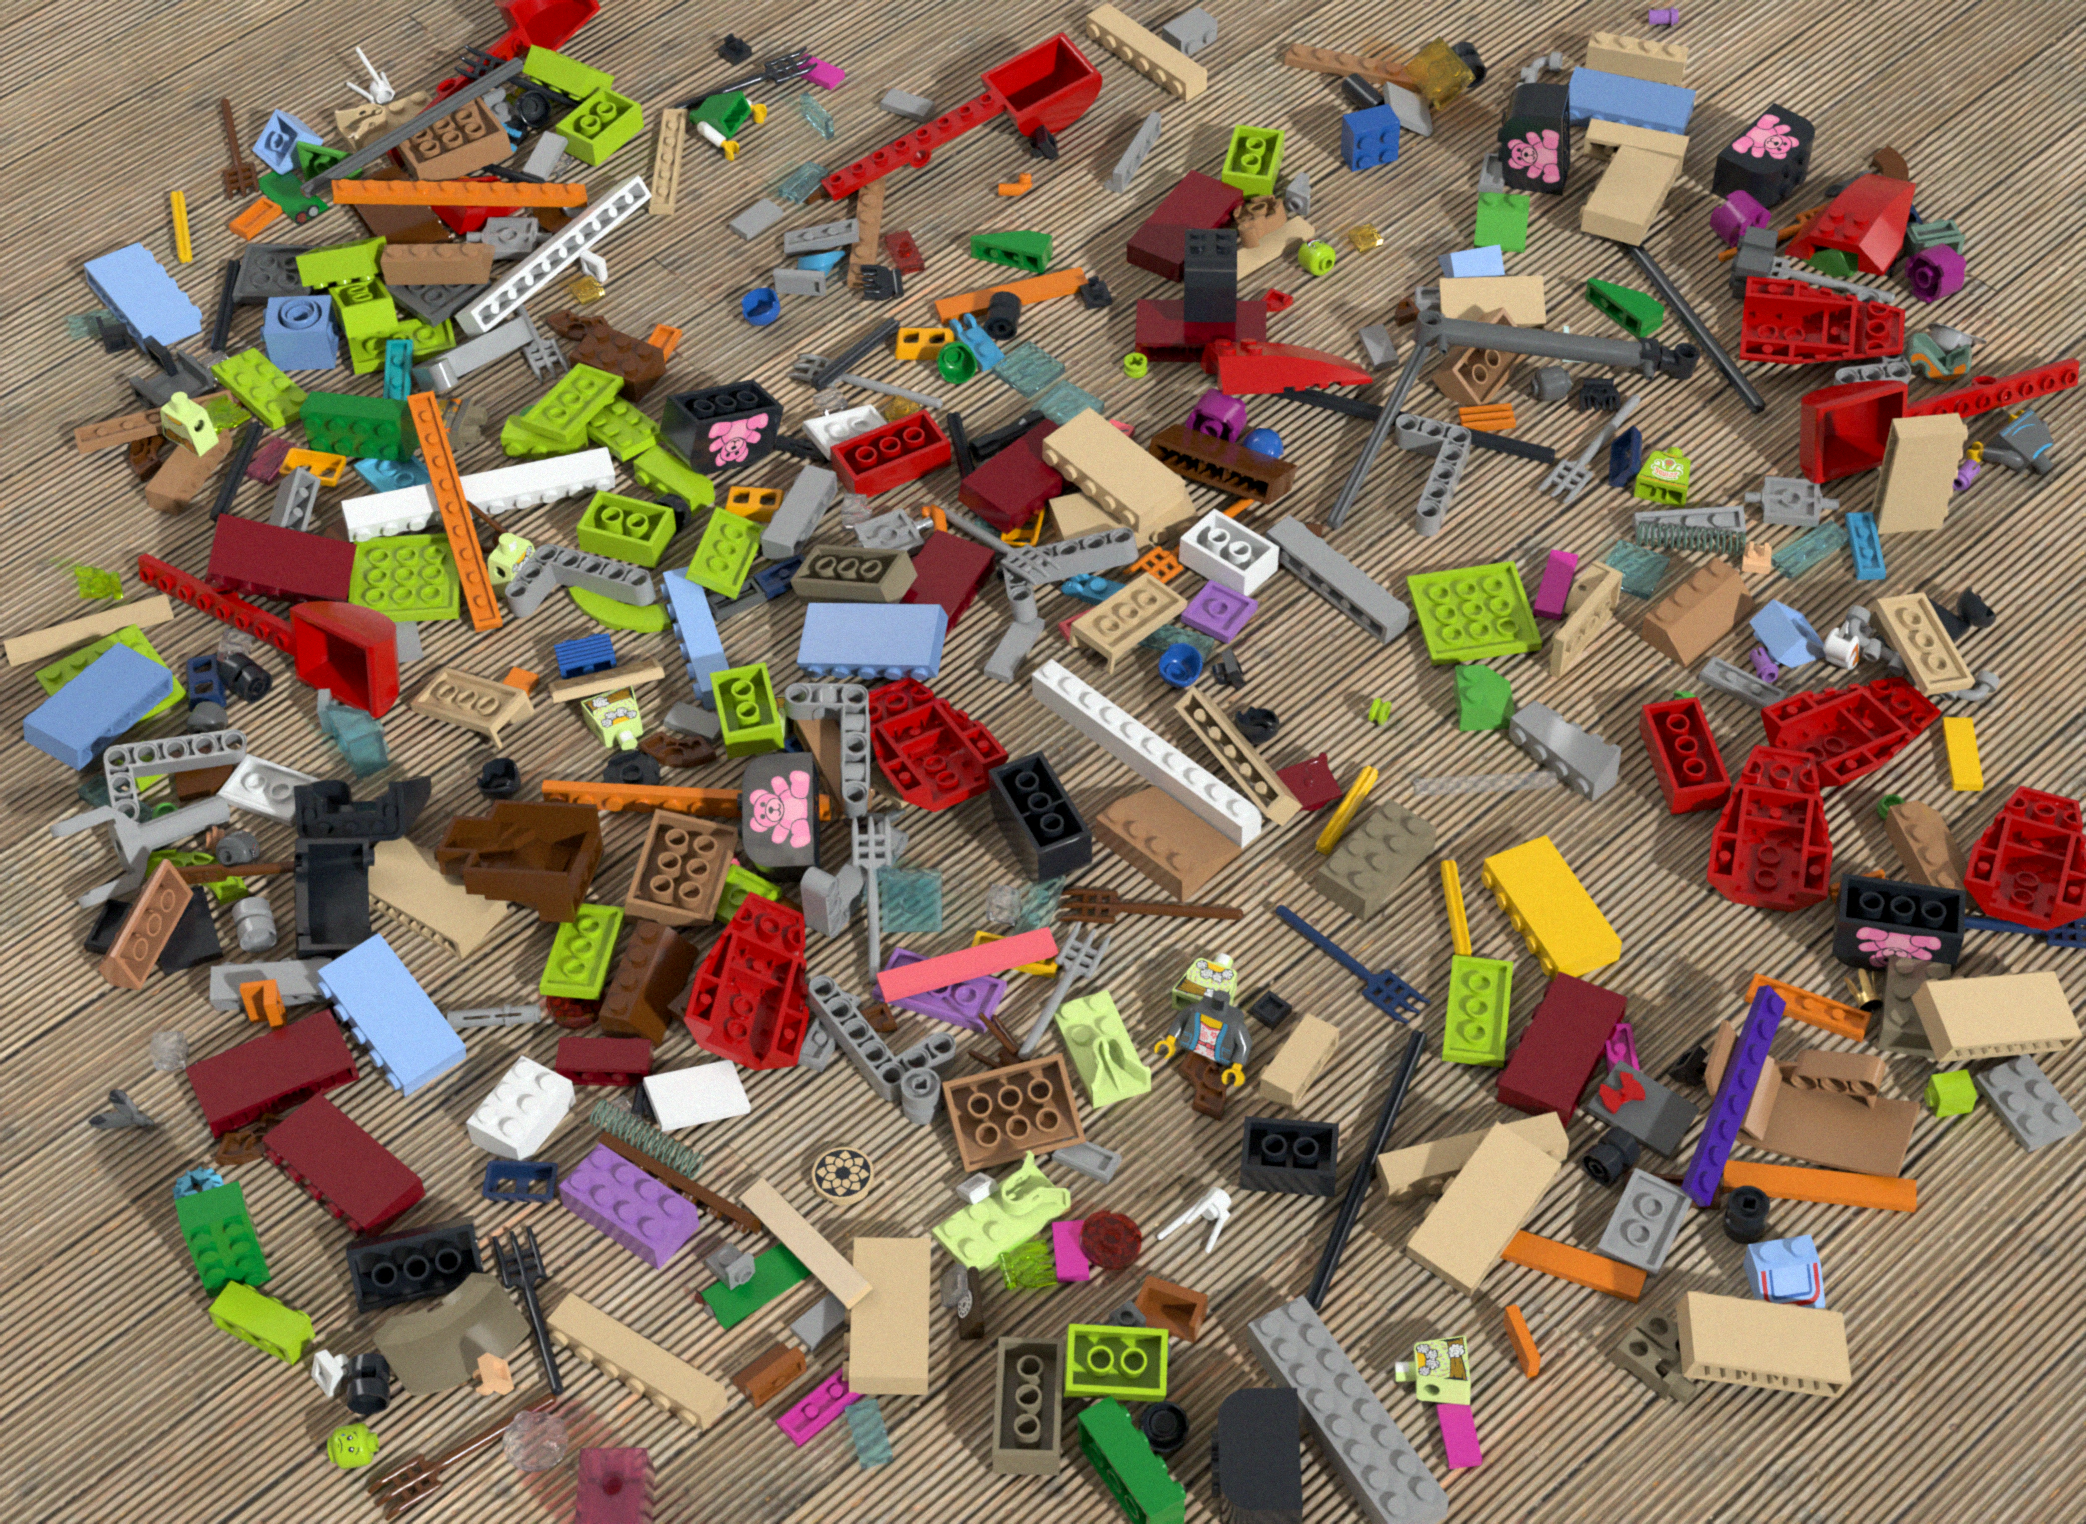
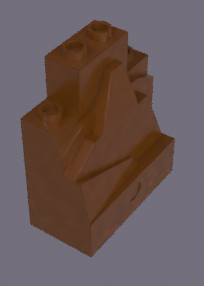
M495 800L490 811L486 812L485 817L453 815L448 827H445L443 830L440 844H437L435 847L434 859L439 863L441 874L460 875L461 881L465 883L466 894L484 895L485 900L515 901L537 910L540 921L575 923L604 853L597 804Z

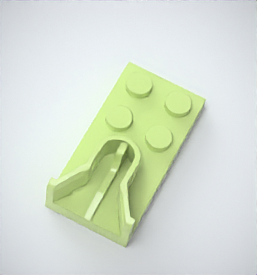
M1108 990L1058 1006L1053 1015V1020L1093 1109L1151 1091L1149 1066L1145 1067L1142 1065Z
M1030 1150L1026 1151V1160L1022 1168L997 1184L999 1187L997 1191L974 1205L968 1204L932 1229L934 1239L965 1273L971 1266H976L978 1272H982L1071 1210L1070 1192L1066 1188H1056L1035 1166L1034 1154Z

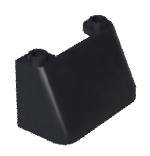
M415 776L408 780L388 782L389 791L383 796L376 797V801L352 802V793L349 785L339 779L320 780L294 786L298 836L301 839L368 838L369 842L402 839L408 834L431 796V776Z
M368 838L296 839L294 851V902L297 960H310L314 956H324L334 961L378 934L377 931H372L370 925L368 872L369 866L375 865L374 848H369Z

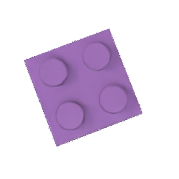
M1210 580L1183 611L1181 622L1229 644L1258 609V601Z

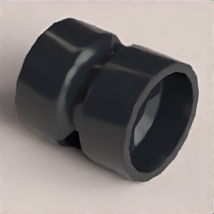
M1460 42L1450 48L1446 59L1458 85L1463 88H1473L1483 82L1487 70L1475 45L1470 42Z
M1005 291L997 292L991 296L984 324V330L991 338L1006 341L1012 339L1017 334L1022 310V302L1018 296Z
M242 652L229 656L223 662L219 671L220 680L248 703L260 701L269 693L272 687V675Z
M1612 1127L1598 1139V1145H1592L1581 1155V1163L1586 1173L1593 1180L1603 1186H1609L1623 1174V1170L1629 1168L1640 1157L1641 1151L1636 1140L1628 1132L1619 1127Z
M1741 1186L1734 1189L1730 1193L1727 1202V1209L1723 1219V1230L1727 1237L1736 1243H1755L1763 1235L1770 1210V1200L1766 1193L1754 1186Z
M375 1353L359 1354L348 1361L347 1382L349 1385L347 1387V1407L352 1412L370 1415L383 1412L389 1407L390 1386L388 1383L390 1381V1365L383 1355Z

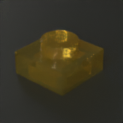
M1372 223L1349 230L1348 238L1359 253L1383 246V238Z
M592 275L569 284L570 292L582 306L605 296L604 289Z
M898 395L883 410L884 418L892 422L920 411V404Z

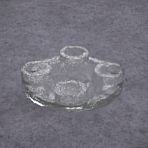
M523 1410L515 1415L514 1421L507 1427L503 1435L502 1447L506 1458L514 1467L526 1472H540L552 1468L563 1458L567 1451L569 1437L565 1423L561 1418L546 1412Z

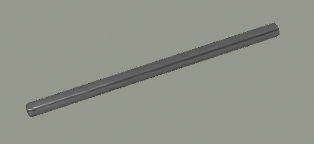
M517 57L511 59L300 186L302 195L307 199L313 197L331 186V180L343 179L524 69L523 62Z
M1415 345L1327 517L1326 524L1329 528L1338 529L1343 523L1432 347Z

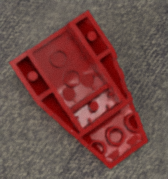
M1869 173L1865 174L1850 184L1829 204L1804 223L1785 250V255L1810 260L1819 246L1859 254L1858 271L1883 276L1902 249L1916 183Z
M1747 276L1739 360L1794 365L1870 359L1902 354L1905 309L1872 300L1870 303L1859 301L1858 296L1847 294V297L1832 293V289L1821 287V289L1809 287V283L1800 280Z
M1252 338L1241 339V342L1217 339L1215 343H1207L1200 362V367L1206 374L1218 373L1217 388L1222 395L1283 393L1284 387H1293L1294 391L1305 390V387L1317 386V388L1321 389L1329 388V382H1336L1339 386L1372 383V377L1358 363L1312 348L1284 343L1256 342V339Z
M1901 676L1870 681L1868 686L1862 687L1856 683L1847 686V689L1835 690L1834 687L1824 688L1822 693L1814 694L1812 691L1801 692L1762 708L1760 714L1770 747L1814 754L1820 782L1819 788L1840 786L1881 768L1937 719L1942 711Z
M905 677L868 692L870 738L880 771L902 799L908 803L937 812L973 798L989 789L988 770L1006 764L1009 759V754L983 723L978 720L972 721L968 718V714L961 709L955 710L950 706L949 701L943 697L938 699L934 696L931 689L912 677Z
M1761 745L1754 746L1743 768L1741 777L1722 811L1721 818L1713 830L1706 880L1732 903L1795 912L1827 900L1833 847L1829 839V827L1827 819H1825L1824 802L1820 794V782L1814 754Z
M2019 786L2005 804L2003 811L1996 815L1992 825L1988 826L1980 840L1977 839L1973 844L1963 884L1986 915L2044 931L2084 917L2086 912V836L2082 832L2083 820L2079 801Z
M751 891L749 892L696 972L683 1020L700 1048L755 1071L794 1067L797 1065L809 1018V1007H806L808 985L805 984L804 974L807 970V963L803 953L806 947L804 914Z

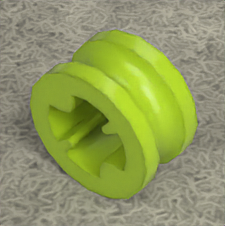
M1130 353L1125 356L1124 373L1131 378L1143 377L1147 372V358L1145 355Z
M1377 697L1369 711L1368 720L1370 722L1377 720L1378 725L1383 726L1390 714L1392 703L1390 701L1383 703L1382 699Z

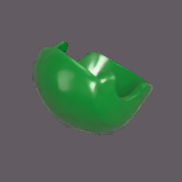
M953 341L946 343L938 351L936 365L945 381L961 384L966 383L974 376L977 360L967 344Z

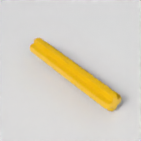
M181 190L177 192L172 191L170 200L177 254L181 263H190L193 257L185 197Z
M1369 765L1363 768L1317 840L1316 850L1318 852H1322L1325 855L1331 852L1378 778V770L1376 768H1372Z
M1452 859L1443 860L1440 863V871L1455 955L1472 957L1457 864Z

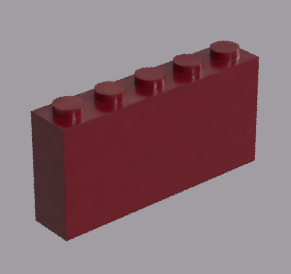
M1191 170L1126 243L1127 262L1180 283L1184 278L1185 229H1229L1232 221L1235 219L1234 210L1240 205L1242 208L1245 207L1243 190Z
M1137 299L1135 353L1145 355L1147 362L1200 363L1206 344L1215 343L1217 339L1241 342V339L1252 338L1256 339V342H1266L1267 301H1237L1236 322H1184V300Z
M1046 418L961 481L958 501L1006 535L1014 529L1021 528L1026 520L1033 515L1037 516L1043 507L1049 504V499L1058 498L1067 489L1071 490L1076 485L1072 481H1068L1056 468L1049 466L1042 458L1043 440L1059 429L1060 426Z
M219 513L204 583L211 585L215 589H232L246 596L258 595L266 597L273 602L285 601L294 605L315 601L346 603L357 544Z
M937 529L931 538H927L919 555L912 558L911 562L918 576L898 604H940L948 616L945 633L946 639L996 570L995 551Z
M1559 971L1555 981L1548 982L1543 995L1545 999L1542 1004H1536L1531 1017L1533 1021L1530 1026L1525 1025L1519 1039L1521 1044L1518 1049L1513 1048L1507 1060V1065L1509 1066L1505 1072L1501 1070L1498 1074L1495 1088L1498 1089L1497 1102L1534 1117L1557 1112L1563 1128L1566 1129L1605 1055L1606 1041L1610 1040V1043L1612 1042L1617 1032V1025L1615 1024L1622 1023L1626 1015L1628 997Z
M330 1009L314 1013L308 1018L285 1025L279 1030L256 1037L250 1042L227 1049L221 1054L198 1061L194 1065L185 1068L191 1087L215 1140L223 1137L225 1133H233L259 1122L265 1112L278 1114L307 1102L318 1092L323 1095L360 1079L355 1061Z
M320 1092L316 1093L262 1138L266 1150L263 1154L266 1160L274 1167L279 1165L293 1184L300 1183L312 1201L317 1202L319 1200L323 1203L327 1213L335 1220L340 1218L345 1223L347 1230L355 1238L361 1236L363 1239L379 1236L426 1196L422 1180L419 1176Z

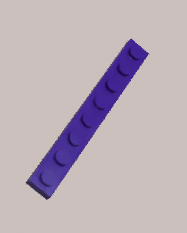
M1769 985L1758 987L1681 1186V1189L1700 1207L1710 1206L1786 1006V1002Z

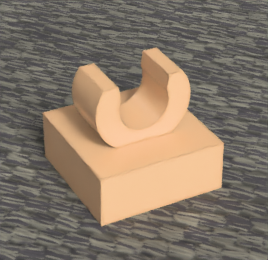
M1750 541L1746 544L1744 554L1742 555L1741 571L1769 574L1772 547L1769 546V543L1761 546L1754 545V541Z
M485 1353L477 1358L479 1369L473 1372L472 1377L483 1381V1384L476 1388L477 1393L487 1396L496 1391L506 1395L514 1389L507 1361L490 1353Z

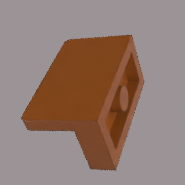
M780 1343L732 1379L733 1385L756 1409L807 1371L805 1354L797 1346L790 1350L784 1343Z

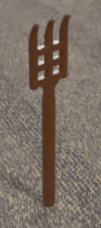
M224 98L220 101L234 165L229 170H223V177L227 196L231 201L233 199V190L240 189L242 196L245 197L247 186L253 185L256 193L259 192L260 186L255 163H242L230 101Z
M294 861L248 864L229 868L223 867V864L175 867V869L188 885L224 882L229 876L246 877L294 873Z
M1074 888L1062 891L1061 895L1083 896V902H1067L1061 904L1060 909H1082L1081 915L1062 916L1058 918V921L1115 924V916L1121 912L1139 915L1241 920L1244 913L1240 908L1135 902L1122 903L1117 899L1118 891ZM1089 896L1096 897V902H1089ZM1110 897L1109 903H1102V898ZM1088 909L1095 910V916L1088 915ZM1101 910H1108V916H1101Z
M551 1392L543 1395L448 1452L436 1462L424 1461L425 1457L423 1454L417 1455L380 1477L367 1492L371 1494L379 1487L393 1481L396 1487L388 1491L376 1504L377 1507H381L399 1494L402 1495L404 1501L395 1506L386 1515L385 1520L389 1521L395 1515L442 1488V1482L437 1480L441 1470L456 1464L554 1405L557 1400L556 1396ZM419 1465L422 1471L415 1475L412 1468ZM406 1473L409 1479L402 1483L398 1476ZM427 1478L431 1485L424 1488L421 1481ZM414 1486L418 1493L411 1496L407 1490Z

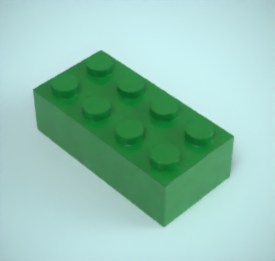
M311 391L299 409L307 441L312 451L408 463L420 444L406 400Z
M239 1181L175 1199L181 1230L208 1298L219 1296L231 1280L240 1285L248 1284L252 1287L271 1280L264 1247Z
M1111 1395L1077 1414L1079 1448L1132 1524H1184V1515L1186 1514L1184 1499H1186V1493L1177 1480L1173 1482L1169 1477L1167 1466L1160 1455L1154 1456L1149 1449L1150 1444L1141 1429L1136 1430L1132 1425V1419L1127 1408L1123 1404L1118 1405Z

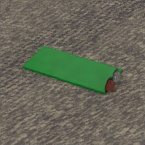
M273 171L258 179L259 190L272 202L280 205L282 211L297 225L329 208L317 195L309 199L303 196L300 186L304 183L290 171L284 175Z
M779 1243L754 1259L755 1273L749 1281L739 1284L731 1291L719 1281L702 1293L696 1289L694 1300L698 1304H704V1313L707 1316L715 1317L723 1329L726 1330L812 1275V1273L782 1243Z

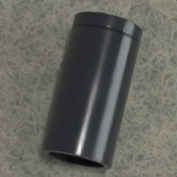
M1358 73L1349 75L1342 83V93L1360 109L1365 110L1385 105L1384 95Z

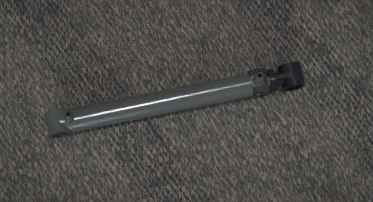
M1423 310L1418 313L1412 333V339L1416 344L1423 347H1432L1437 344V349L1442 355L1447 353L1448 345L1635 368L1636 374L1644 375L1647 381L1653 380L1656 371L1664 372L1665 369H1668L1669 374L1677 379H1690L1700 358L1699 349L1689 343H1679L1675 346L1674 350H1670L1668 346L1659 345L1658 339L1640 337L1639 342L1446 318L1432 310Z

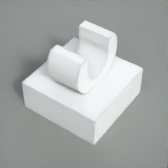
M325 1349L315 1354L311 1376L324 1393L331 1397L340 1393L341 1382L347 1378L345 1367H347L349 1359L345 1354H340L333 1358Z

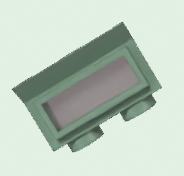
M1937 219L1933 223L1923 225L1913 223L1906 227L1903 248L1908 257H1912L1920 252L1921 248L1932 247L1940 243H1949L1950 247L1958 255H1961L1966 234H1961L1953 219L1946 221L1944 219Z

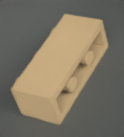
M1309 1013L1305 1015L1301 1022L1297 1021L1293 1025L1289 1035L1290 1038L1285 1044L1281 1043L1274 1054V1060L1270 1065L1266 1064L1262 1068L1258 1077V1081H1260V1095L1290 1111L1295 1108L1338 1047L1339 1028Z

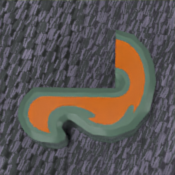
M1916 333L1911 335L1907 341V361L1912 366L1922 363L1923 374L1927 379L1935 383H1949L1961 379L1969 372L1972 363V350L1970 345L1966 344L1945 355L1927 334Z

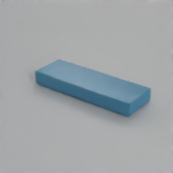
M1873 512L1846 513L1844 520L1857 580L1885 579L1886 570Z

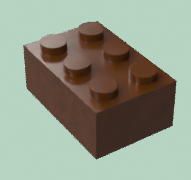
M599 323L569 354L571 370L578 363L623 377L624 387L617 395L635 404H638L666 373L663 349Z

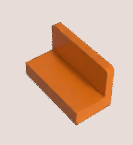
M276 979L240 984V993L251 1023L269 1021L272 1032L287 1025V1011Z

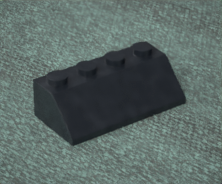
M473 1215L349 1242L346 1247V1255L359 1313L450 1293L458 1288L471 1273L485 1274Z

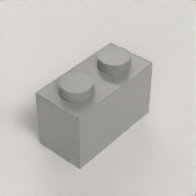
M1197 7L1163 26L1162 40L1185 56H1189L1217 40V20L1200 7Z

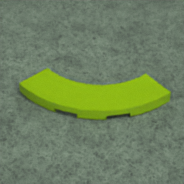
M577 586L568 588L569 594L578 609L584 615H589L599 621L600 625L618 631L621 629L636 630L637 633H651L672 629L670 618L663 603L649 606L628 605Z
M176 850L156 851L150 853L145 876L148 880L152 871L163 859L170 860L174 867L220 863L215 857L193 851V853L177 852ZM229 876L224 882L200 883L217 897L221 905L249 896L241 877Z

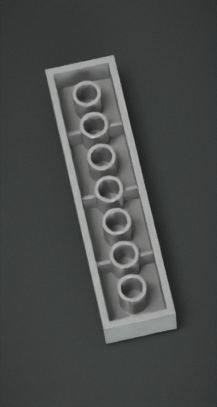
M1303 1295L1248 1323L1247 1345L1278 1388H1297L1299 1419L1373 1524H1435L1447 1517L1449 1497Z

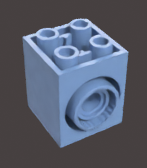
M331 295L269 297L268 306L263 309L265 325L260 328L261 341L266 342V358L281 371L335 369L340 330Z

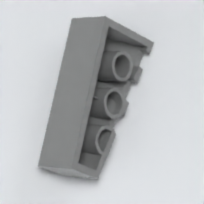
M1536 700L1511 717L1509 737H1511L1512 741L1531 753L1535 760L1542 762L1551 769L1555 776L1571 785L1579 795H1583L1593 802L1616 785L1622 749L1616 744L1606 745L1603 743L1604 739L1596 733L1591 736L1582 731L1580 724L1574 721L1568 724L1564 721L1561 714Z

